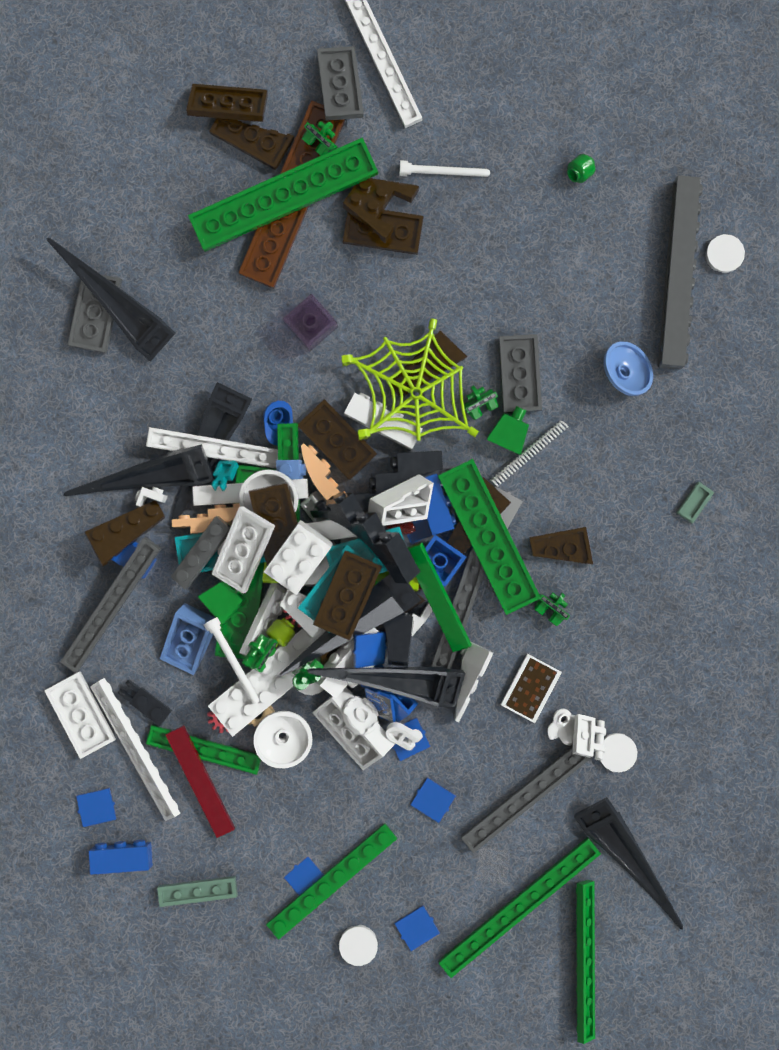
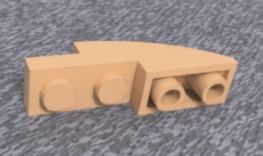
M303 443L301 445L302 456L309 476L326 500H330L340 493L337 489L339 485L331 477L329 479L326 478L331 473L329 470L331 466L324 458L320 460L316 456L318 452L311 445L307 447Z
M240 503L233 504V507L226 508V505H214L215 509H208V514H197V518H190V515L178 516L179 519H172V527L190 528L191 534L204 533L216 516H219L231 526Z

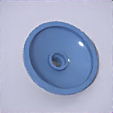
M617 342L607 349L604 355V369L610 383L617 390L629 396H639L645 393L653 382V369L646 354L636 345L629 342Z

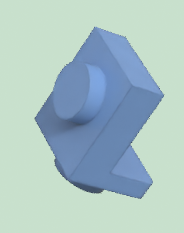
M276 460V471L285 474L290 479H303V475H306V464H303V460Z

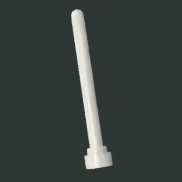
M400 160V176L411 175V173L488 177L490 175L488 169L412 165L408 161Z
M218 617L204 624L207 632L210 631L211 634H214L251 702L257 704L259 698L220 631L221 623Z

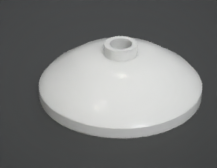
M261 470L252 474L244 482L239 494L240 507L243 506L253 512L249 490L288 482L296 512L299 501L298 492L293 481L285 474L276 470Z
M278 711L269 714L261 720L254 733V748L257 755L264 763L275 768H289L299 764L306 758L312 746V733L308 723L300 715L290 711ZM285 733L286 736L284 738L279 737V734Z

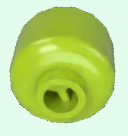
M282 618V620L276 619L267 629L266 634L270 639H275L278 642L275 647L278 645L285 647L295 636L293 630L295 627L285 618Z

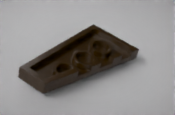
M482 477L501 514L511 502ZM459 521L447 543L464 555L472 545Z
M154 500L85 531V535L103 567L114 556L119 555L128 545L137 541V538L165 519V515L157 501Z

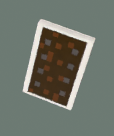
M527 654L500 705L535 723L562 672Z

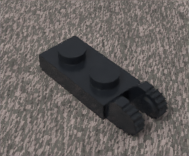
M127 680L125 684L137 692L136 695L132 697L127 691L122 689L118 692L119 695L160 727L172 710L143 687L140 688L131 680Z

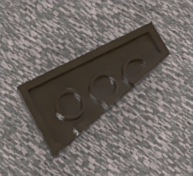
M217 118L209 131L211 135L274 170L277 169L294 140V135H285L278 133L276 130L263 129L260 126L248 125L233 119Z
M439 331L434 336L444 354L457 364L468 357L442 331ZM431 339L429 348L432 350L435 356L448 367H453V365L450 364L440 354L433 340ZM424 350L418 353L411 361L423 357ZM428 352L427 358L438 368L446 371L447 369L442 367ZM422 361L414 364H407L404 367V369H419L421 367ZM426 361L425 368L436 376L441 374ZM425 371L423 372V379L428 382L434 379ZM401 372L393 380L401 383L404 376ZM419 372L407 374L408 376L414 377L418 376ZM417 379L411 380L414 387H416ZM406 381L403 385L410 388ZM392 384L394 392L400 397L399 388ZM402 389V391H403V397H405L406 395L410 394V393H408L407 391H405V390Z

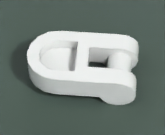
M398 722L390 723L386 729V737L406 750H412L415 747V742H419L423 737L419 730H412Z

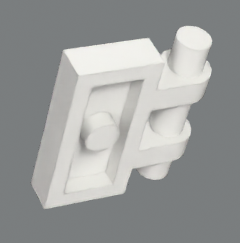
M580 714L575 715L572 754L590 758L593 757L595 752V760H603V753H605L603 743L604 736L606 735L605 721L597 720V726H595L596 718Z

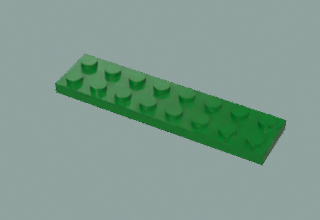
M471 459L438 475L505 615L541 599L474 460Z

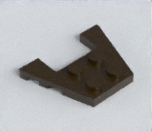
M369 178L353 187L343 202V208L359 222L365 223L372 233L375 232L380 236V240L386 243L394 230V226L378 218L393 196L412 203L419 191V186Z

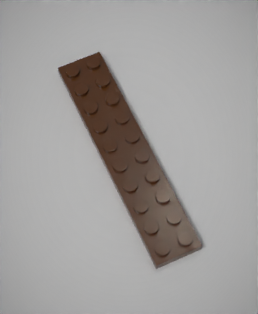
M311 100L280 174L320 157L315 151L320 141L316 139L312 145H309L302 139L303 134L307 130L304 127L307 122L313 124L320 131L321 129L318 127L319 122L324 124L331 122L334 125L331 131L335 133V136L330 138L327 135L326 137L336 144L346 119L326 121L324 105ZM309 206L257 228L239 270V275L274 289Z

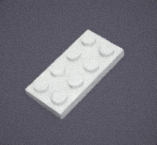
M239 507L212 575L241 593H246L275 525L247 508Z
M81 672L44 690L80 759L116 740Z

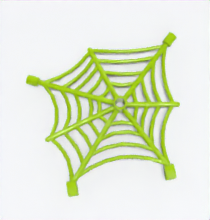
M430 319L428 325L429 333L414 342L397 343L389 341L387 337H384V342L381 346L368 355L355 358L351 354L341 356L343 366L355 364L359 368L372 394L373 414L370 429L358 430L359 440L371 437L370 434L383 430L408 432L415 435L417 441L421 440V436L442 429L467 430V433L473 437H476L478 434V430L468 426L462 390L463 366H458L451 361L439 347L433 334V330L436 329L437 325L436 319ZM427 338L426 346L412 353H402L394 350L391 344L411 346ZM431 338L440 354L456 369L453 370L435 356L429 348ZM385 344L389 349L385 356L373 364L366 366L358 361L378 353ZM424 350L423 357L413 361L399 360L396 355L412 356ZM428 352L442 367L450 372L446 373L427 358ZM390 354H392L395 360L387 368L379 372L371 368L384 361ZM422 361L421 367L415 370H405L402 365ZM426 361L444 376L440 378L429 372L425 368ZM396 363L400 369L390 377L382 374L391 369ZM363 369L374 374L383 397L382 413L379 422L375 425V393ZM425 371L429 376L437 380L432 383L423 379V372ZM402 372L404 379L401 383L393 380ZM419 372V375L414 377L407 374ZM459 372V395L464 423L458 419L454 399V374ZM379 377L386 380L392 393L391 412L385 417L386 396ZM449 377L454 416L446 412L444 407V380ZM417 379L416 387H414L411 380ZM407 381L410 388L404 386L403 384ZM421 381L427 385L422 389L420 388ZM440 382L442 408L436 405L434 398L435 385ZM392 384L399 388L400 403L396 408V398ZM430 388L432 402L422 396V393ZM402 389L410 393V397L404 402ZM418 392L419 396H414L413 393ZM412 400L415 402V406L407 405ZM419 400H422L425 403L419 405ZM423 406H431L435 409L419 415V408ZM413 408L415 409V413L409 411H400V409ZM437 412L448 417L429 419L420 423V418ZM395 413L408 414L415 417L416 423L408 419L390 417ZM441 420L454 421L460 425L441 426L420 433V427L430 422ZM385 421H402L416 426V432L401 427H378Z

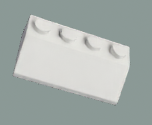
M345 687L337 698L331 695L312 713L360 768L365 770L384 757L395 743L386 737L385 730L379 724L374 731L367 735L353 733L346 726L342 716L343 706L349 699L355 696Z

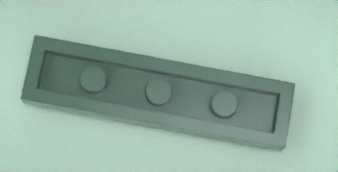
M236 876L166 884L157 887L159 907L237 898L238 896Z

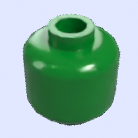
M579 154L567 166L569 179L577 183H584L596 170L593 158L586 154Z

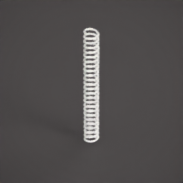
M559 421V423H556V426L554 425L553 428L548 430V432L545 433V436L542 435V438L536 440V443L530 445V448L524 450V452H522L521 455H519V458L516 457V460H513V463L510 462V465L504 467V470L498 472V475L495 474V477L490 479V481H492L497 487H499L496 481L499 484L502 483L500 482L498 477L504 482V479L501 477V475L505 479H507V477L504 475V473H506L508 477H510L507 470L512 475L513 472L510 470V468L514 472H516L512 465H514L517 468V470H519L515 462L520 467H522V465L519 463V461L523 465H525L521 457L526 462L528 461L526 460L524 455L529 460H531V458L527 455L528 453L531 457H533L529 450H531L536 455V452L533 450L534 448L539 453V450L536 448V446H538L540 450H542V448L539 446L538 442L545 448V445L541 442V440L546 445H548L544 438H546L547 441L551 443L547 435L552 440H554L550 433L555 438H557V436L553 433L552 430H554L557 435H560L556 431L555 427L562 433V430L558 427V425L565 431V428L562 426L561 423H563L568 428L567 424L563 421Z

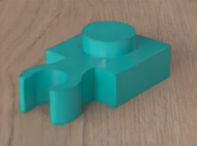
M219 460L213 473L215 480L212 482V487L215 491L218 486L222 491H225L227 481H233L239 467L236 461Z

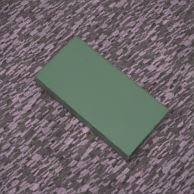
M698 481L676 513L693 524L714 492Z

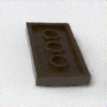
M192 84L186 109L187 116L263 122L268 91L264 89Z
M384 210L378 219L394 226L392 234L387 242L384 243L380 240L379 235L375 232L372 233L365 223L359 222L347 212L343 244L418 255L424 216Z
M325 399L298 424L302 432L349 480L356 476L377 455L364 439L359 440L358 433Z
M288 482L249 490L253 512L275 525L264 551L267 566L298 524Z
M344 551L313 625L351 640L382 566Z

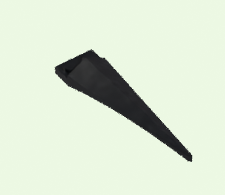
M46 238L101 303L135 349L151 362L176 332L164 323L159 316L51 238Z
M217 382L209 398L198 436L229 441L244 418L252 398ZM207 457L212 468L217 458ZM182 486L172 519H179L178 516L185 510L193 497V486Z
M201 444L185 449L183 447L68 490L63 496L142 487L197 486L213 482L214 476Z
M390 574L372 588L351 640L354 639V635L364 634L404 613L420 602L421 599L410 583H395ZM325 631L286 667L279 676L299 668L350 640Z
M444 666L307 669L309 674L373 687L438 707L456 708L465 677L463 670L447 669Z
M606 797L577 812L574 818L583 831L621 865L656 901L673 922L683 930V924L623 817L620 812H617L610 800Z

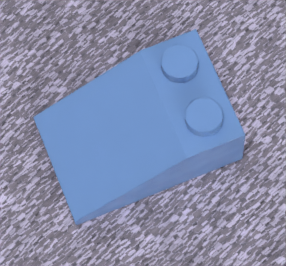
M184 603L174 615L160 659L194 675L214 635L210 631L207 632L204 624L215 617Z

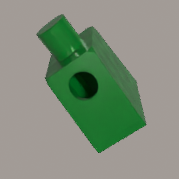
M516 406L512 416L504 413L488 435L487 440L520 455L529 427L528 423L522 421L527 410Z
M223 581L198 596L215 617H218L222 625L229 621L245 601L240 595V591Z

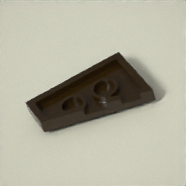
M586 527L529 537L532 556L593 565Z

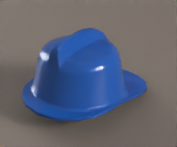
M285 401L272 402L263 411L262 417L266 438L271 444L278 446L277 424L293 423L292 408Z

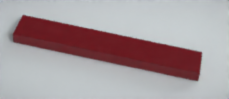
M183 725L166 733L165 735L216 838L233 831L235 826L185 726Z

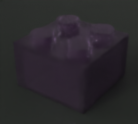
M312 293L283 318L285 325L309 352L338 328L337 321Z

